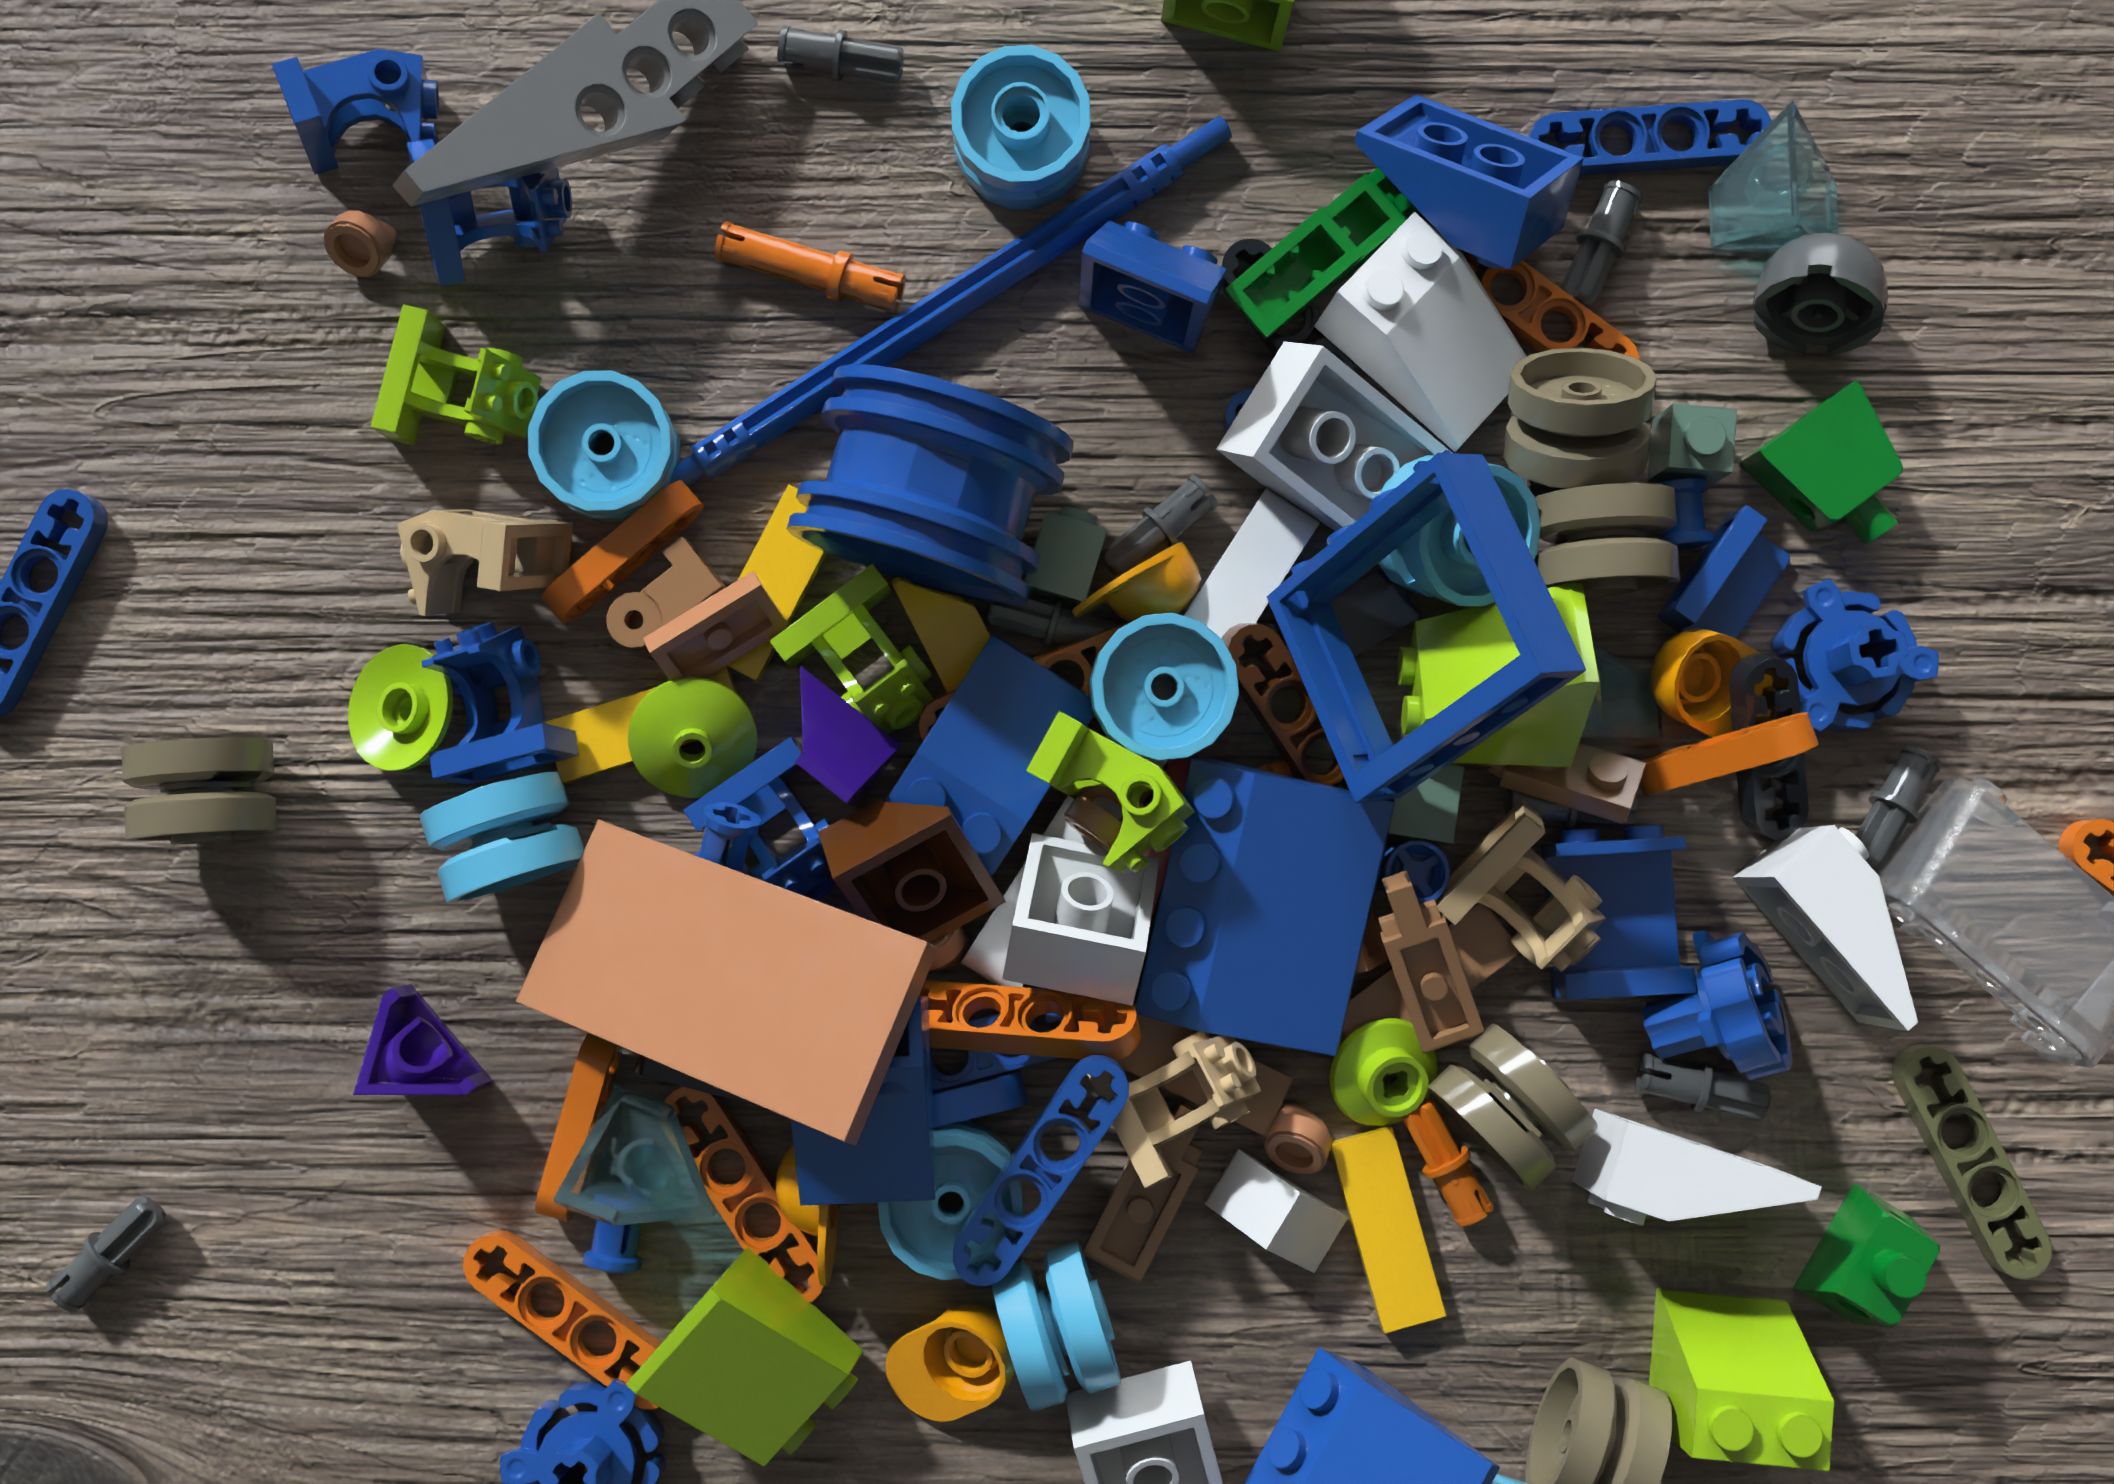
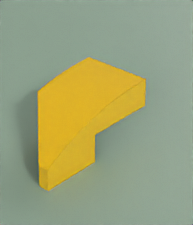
M902 577L891 580L947 693L957 689L990 638L974 604L965 602L962 596L948 592L943 593L912 583L911 580Z

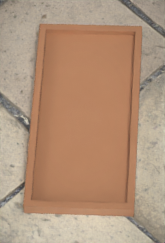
M598 819L516 1002L856 1146L938 948L927 941Z

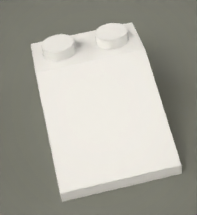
M1416 212L1336 292L1314 325L1316 329L1454 452L1460 448L1508 395L1511 370L1516 362L1527 357L1464 255Z
M1283 342L1216 450L1260 484L1334 531L1355 523L1370 510L1369 503L1381 493L1385 483L1404 464L1426 455H1436L1437 453L1449 450L1324 346Z
M1835 825L1800 827L1787 839L1775 840L1732 877L1857 1022L1909 1031L1918 1023L1880 878L1865 861L1869 857V852L1853 833L1842 827L1837 829Z
M1594 1109L1592 1115L1597 1122L1598 1129L1584 1142L1572 1182L1590 1192L1588 1203L1605 1209L1604 1212L1609 1215L1642 1226L1647 1214L1666 1221H1676L1818 1200L1822 1188L1819 1185L1779 1169L1598 1109Z
M1191 1361L1121 1379L1122 1384L1091 1394L1085 1389L1067 1393L1066 1403L1073 1446L1085 1484H1223Z

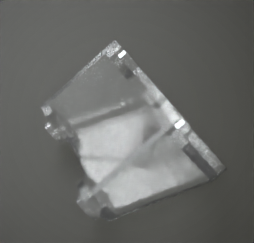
M1974 777L1971 781L1962 778L1945 779L1919 809L1920 816L1917 822L1907 824L1884 867L1874 870L1880 878L1888 911L1898 920L1904 922L1900 928L1908 935L1924 937L2014 1014L2010 1021L2019 1029L2027 1030L2020 1040L2041 1058L2053 1062L2094 1068L2114 1042V896L2005 805L2008 800L2007 796L1993 783L1981 777Z

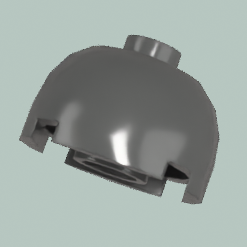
M1817 233L1804 235L1786 242L1764 264L1753 300V307L1755 309L1753 321L1755 327L1771 343L1792 352L1806 354L1807 347L1804 342L1814 345H1829L1827 354H1840L1862 347L1880 333L1888 303V288L1884 268L1877 255L1866 244L1845 235Z

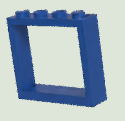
M1445 450L1442 453H1437L1428 461H1418L1413 467L1414 473L1396 488L1376 496L1369 503L1370 510L1355 523L1342 527L1332 533L1327 538V546L1312 559L1292 567L1293 575L1266 596L1355 803L1401 798L1586 671L1585 665L1483 454L1451 453L1449 450ZM1450 506L1520 655L1393 745L1330 602Z

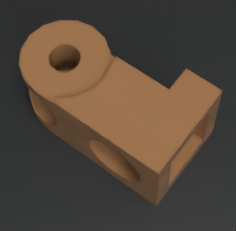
M683 536L662 551L673 565L643 588L642 591L625 593L616 598L610 605L606 616L607 629L611 637L620 645L640 652H649L643 640L645 636L727 587L695 545Z

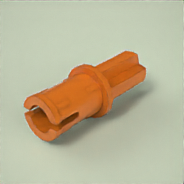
M1425 1098L1416 1110L1403 1116V1121L1427 1163L1423 1167L1422 1172L1427 1179L1434 1180L1447 1202V1206L1456 1224L1459 1227L1474 1224L1487 1216L1486 1213L1492 1212L1494 1205L1479 1183L1468 1161L1471 1156L1469 1149L1466 1146L1458 1147L1434 1101L1430 1098Z

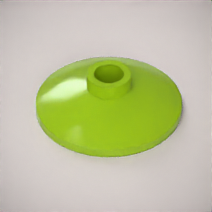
M400 644L386 648L366 664L354 684L348 706V725L351 739L360 756L376 768L394 772L412 769L430 757L429 754L438 748L446 734L453 708L452 685L449 676L442 672L422 667L423 660L434 656L429 650L409 644Z
M683 677L667 681L655 687L638 703L629 724L628 746L636 768L653 786L671 795L701 798L752 763L757 748V728L750 708L734 690L712 679ZM688 739H696L702 742L705 748L698 754H688L680 746Z

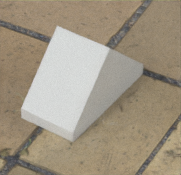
M1237 1148L1204 1202L1205 1205L1266 1250L1313 1273L1317 1270L1348 1219L1344 1214Z

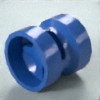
M1403 841L1390 846L1384 852L1378 884L1387 896L1382 879L1400 873V869L1401 872L1407 870L1418 903L1421 904L1433 899L1436 900L1445 891L1450 880V866L1445 854L1437 846L1426 841Z

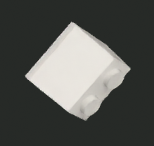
M1032 833L1002 980L1132 1006L1146 954L1160 859L1144 856L1149 865L1141 872L1136 873L1134 870L1127 868L1122 873H1119L1102 864L1108 851L1099 846Z

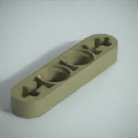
M1914 1044L1905 1047L1897 1054L1893 1062L1892 1077L1894 1084L1983 1257L1992 1268L2013 1278L2027 1280L2039 1276L2047 1269L2052 1258L2050 1238L1959 1062L1952 1053L1941 1047L1924 1044ZM1920 1060L1937 1064L1939 1070L1931 1075V1081L1938 1094L1949 1097L1955 1095V1100L1940 1103L1930 1086L1915 1083L1914 1077L1922 1072ZM1935 1104V1105H1934L1932 1108H1930L1929 1110L1927 1109V1106H1928V1105ZM1960 1113L1970 1123L1971 1137L1963 1147L1953 1150L1944 1143L1941 1130L1943 1123L1948 1117ZM1990 1171L1999 1179L2001 1193L1998 1200L1991 1206L1980 1207L1973 1200L1971 1193L1972 1184L1981 1173ZM2003 1219L2012 1234L2027 1239L2028 1243L2020 1248L2022 1260L2018 1261L2005 1256V1252L2013 1247L2012 1241L2004 1227L1993 1223L1988 1225V1222Z

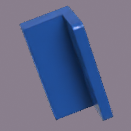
M1748 505L1727 515L1713 535L1714 543L1704 547L1656 617L1678 632L1699 628L1737 638L1790 562V555L1759 534L1768 519Z

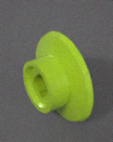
M1384 1018L1366 1023L1353 1031L1342 1042L1338 1054L1333 1058L1329 1075L1332 1097L1338 1108L1347 1117L1360 1124L1385 1126L1398 1123L1403 1120V1116L1416 1110L1425 1098H1429L1431 1093L1428 1086L1437 1078L1438 1073L1436 1050L1423 1054L1413 1024L1409 1021L1397 1018ZM1387 1073H1396L1398 1076L1393 1083L1384 1084L1382 1081Z

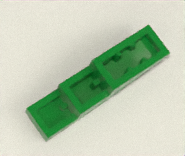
M1377 167L1369 175L1365 173L1327 207L1323 209L1321 206L1226 287L1224 293L1266 340L1366 262L1414 212L1419 216L1422 214Z

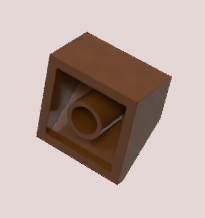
M874 801L818 831L832 878L859 917L931 943L1006 902L999 887L948 807Z

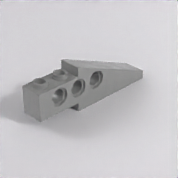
M658 0L618 34L598 13L407 167L392 186L412 207L664 139L686 120L678 109L705 87L698 78V75L711 64L721 73L749 50L742 41V38L758 22L740 0ZM672 32L684 34L693 45L694 55L684 53L677 47ZM632 68L640 71L649 82L650 93L639 91L631 84L628 79L627 69ZM581 106L594 108L600 113L604 120V131L591 129L585 124L581 117Z

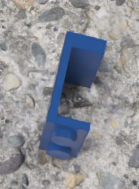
M1663 825L1623 827L1624 840L1600 841L1599 829L1560 831L1561 843L1541 845L1542 859L1565 879L1569 880L1573 875H1577L1595 890L1603 901L1597 909L1607 918L1594 931L1601 938L1600 942L1580 962L1574 966L1570 964L1562 972L1556 966L1550 967L1552 997L1576 1000L1697 993L1695 967L1680 965L1671 850H1686L1685 837L1664 838ZM1544 886L1546 901L1552 893Z

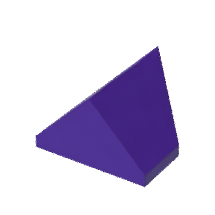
M800 666L803 752L796 759L795 763L845 803L859 808L901 745Z
M409 984L392 987L382 995L353 1095H467L484 1089L493 1080L413 985Z

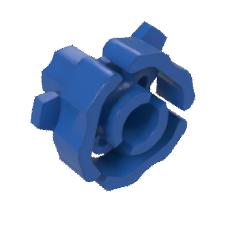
M1830 578L1802 591L1806 608L1789 616L1771 640V648L1774 653L1783 655L1795 649L1800 632L1807 624L1812 622L1815 627L1807 637L1803 652L1805 674L1813 688L1810 691L1803 686L1799 679L1798 685L1801 713L1808 712L1816 733L1824 729L1854 732L1870 727L1874 719L1878 720L1896 715L1913 692L1916 681L1933 679L1938 674V651L1924 646L1917 647L1916 638L1902 612L1891 610L1879 616L1870 614L1879 610L1881 604L1879 597L1873 593L1841 592ZM1791 658V659L1784 660V661L1788 662V663L1794 668V670H1795V672H1796V674H1797V670H1796V665H1795L1794 659ZM1882 698L1867 713L1850 715L1838 710L1840 704L1855 707L1875 702Z
M1705 930L1693 933L1694 947L1701 966L1697 969V993L1675 994L1647 1002L1646 1007L1642 1008L1644 1027L1655 1053L1660 1059H1665L1705 1047L1718 1046L1725 1058L1733 1061L1738 1071L1744 1073L1749 1080L1789 1071L1793 1064L1789 1023L1778 990L1775 989L1764 993L1762 991V987L1768 986L1770 982H1773V976L1758 945L1752 943L1744 932L1716 940Z
M615 1378L608 1387L600 1381L573 1383L560 1395L558 1401L549 1400L535 1411L522 1437L521 1447L501 1455V1482L504 1484H631L635 1476L639 1453L632 1437L622 1425L623 1421L632 1424L639 1431L647 1453L653 1451L665 1435L664 1426L660 1423L653 1410L640 1409L635 1406L637 1394L626 1385V1382ZM580 1402L591 1403L598 1407L597 1412H578L561 1419L546 1434L549 1420L560 1408H566ZM655 1452L648 1460L640 1484L658 1483L666 1468V1459L662 1454ZM580 1461L585 1464L588 1471L583 1470L577 1462Z

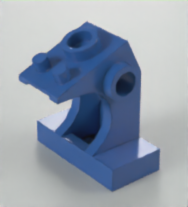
M375 49L304 71L298 57L272 64L314 175L339 168L335 158L339 140L349 127L359 122L383 121L387 125L399 129L408 142L433 139L435 145L439 142L436 135L435 122H427V119H438L439 86L437 80L427 79L422 55ZM386 104L389 105L390 107H392V108H393L394 110H396V111H391V110L387 109V108H386Z
M433 139L407 143L411 164L435 146ZM558 167L483 187L507 186L512 206L510 210L475 215L471 191L420 204L432 264L440 286L466 282L460 251L476 241L511 235L514 236L515 245L519 247H538L540 252L548 250L556 236H563V224L572 214V194L567 179H560Z
M489 622L456 633L459 645L454 647L450 638L434 642L437 654L423 660L422 667L442 672L449 676L453 696H462L467 728L463 739L457 746L429 754L433 779L470 785L579 756L576 731L545 724L538 674L541 670V659L535 644L525 638L521 626L497 632L494 623ZM507 686L511 700L510 720L499 722L494 689Z
M789 737L683 811L697 832H705L706 825L703 824L701 816L707 804L728 802L744 806L759 815L761 819L760 827L787 809L807 840L779 859L759 830L757 834L750 837L749 841L750 847L760 863L751 868V872L757 879L817 901L826 896L835 885L818 831L831 824L826 818L816 824L786 780L802 769L795 761L803 752V748L796 739Z

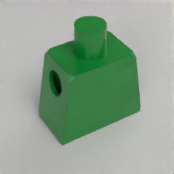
M1857 380L1831 395L1739 462L1748 474L1805 528L1812 532L1832 525L1844 517L1862 542L1868 544L1898 523L1876 492L1903 473V465L1862 386Z
M1853 1183L1793 1288L1850 1323L1893 1328L1901 1321L1913 1298L1923 1291L1927 1281V1274L1940 1253L1941 1245L1912 1217L1858 1184Z

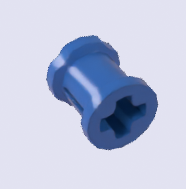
M1685 478L1658 483L1673 487L1675 490L1677 524L1660 534V537L1657 539L1669 541L1676 545L1678 550L1697 548L1714 543L1713 533L1706 530L1702 502V493L1708 490L1707 479Z
M716 802L705 805L701 816L703 824L706 825L700 852L694 855L748 875L749 869L744 860L750 837L759 831L761 824L759 815L744 806L734 803Z
M595 1196L592 1208L597 1212L592 1248L584 1253L583 1264L593 1269L617 1273H634L641 1270L643 1259L637 1255L642 1221L644 1217L650 1215L652 1205L644 1200L624 1196Z

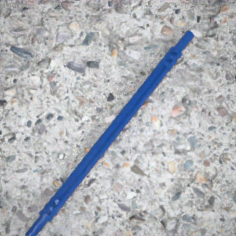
M1218 116L1171 147L1162 144L797 380L690 447L693 454L677 464L668 485L682 480L689 487L707 474L710 479L715 478L723 471L823 408L824 403L829 398L840 397L833 391L831 386L834 371L839 366L867 364L887 367L1091 236L1109 220L1114 221L1171 183L1177 181L1184 176L1182 169L1232 138L1228 124L1221 116Z

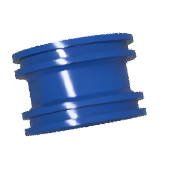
M849 364L839 366L834 371L831 386L833 391L840 397L829 398L824 403L821 413L823 421L840 433L825 481H803L799 485L796 498L800 504L806 507L805 513H794L789 517L786 527L787 531L800 541L840 559L865 568L873 564L880 573L895 578L902 577L921 586L981 601L1005 605L1027 604L1031 589L1029 585L1021 580L1022 574L1029 575L1037 572L1040 555L1031 547L1022 543L1035 495H1053L1061 491L1064 472L1056 464L1070 461L1074 441L1065 431L1050 421L1003 399L964 385L929 375L878 365Z

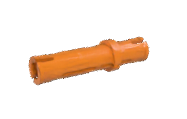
M725 221L720 228L721 232L726 234V237L720 234L717 236L714 250L716 261L731 263L824 291L827 294V299L835 302H842L844 298L895 314L899 308V302H896V299L902 301L906 284V275L903 273H894L854 261L853 253L843 250L838 251L834 255L737 226L729 221Z

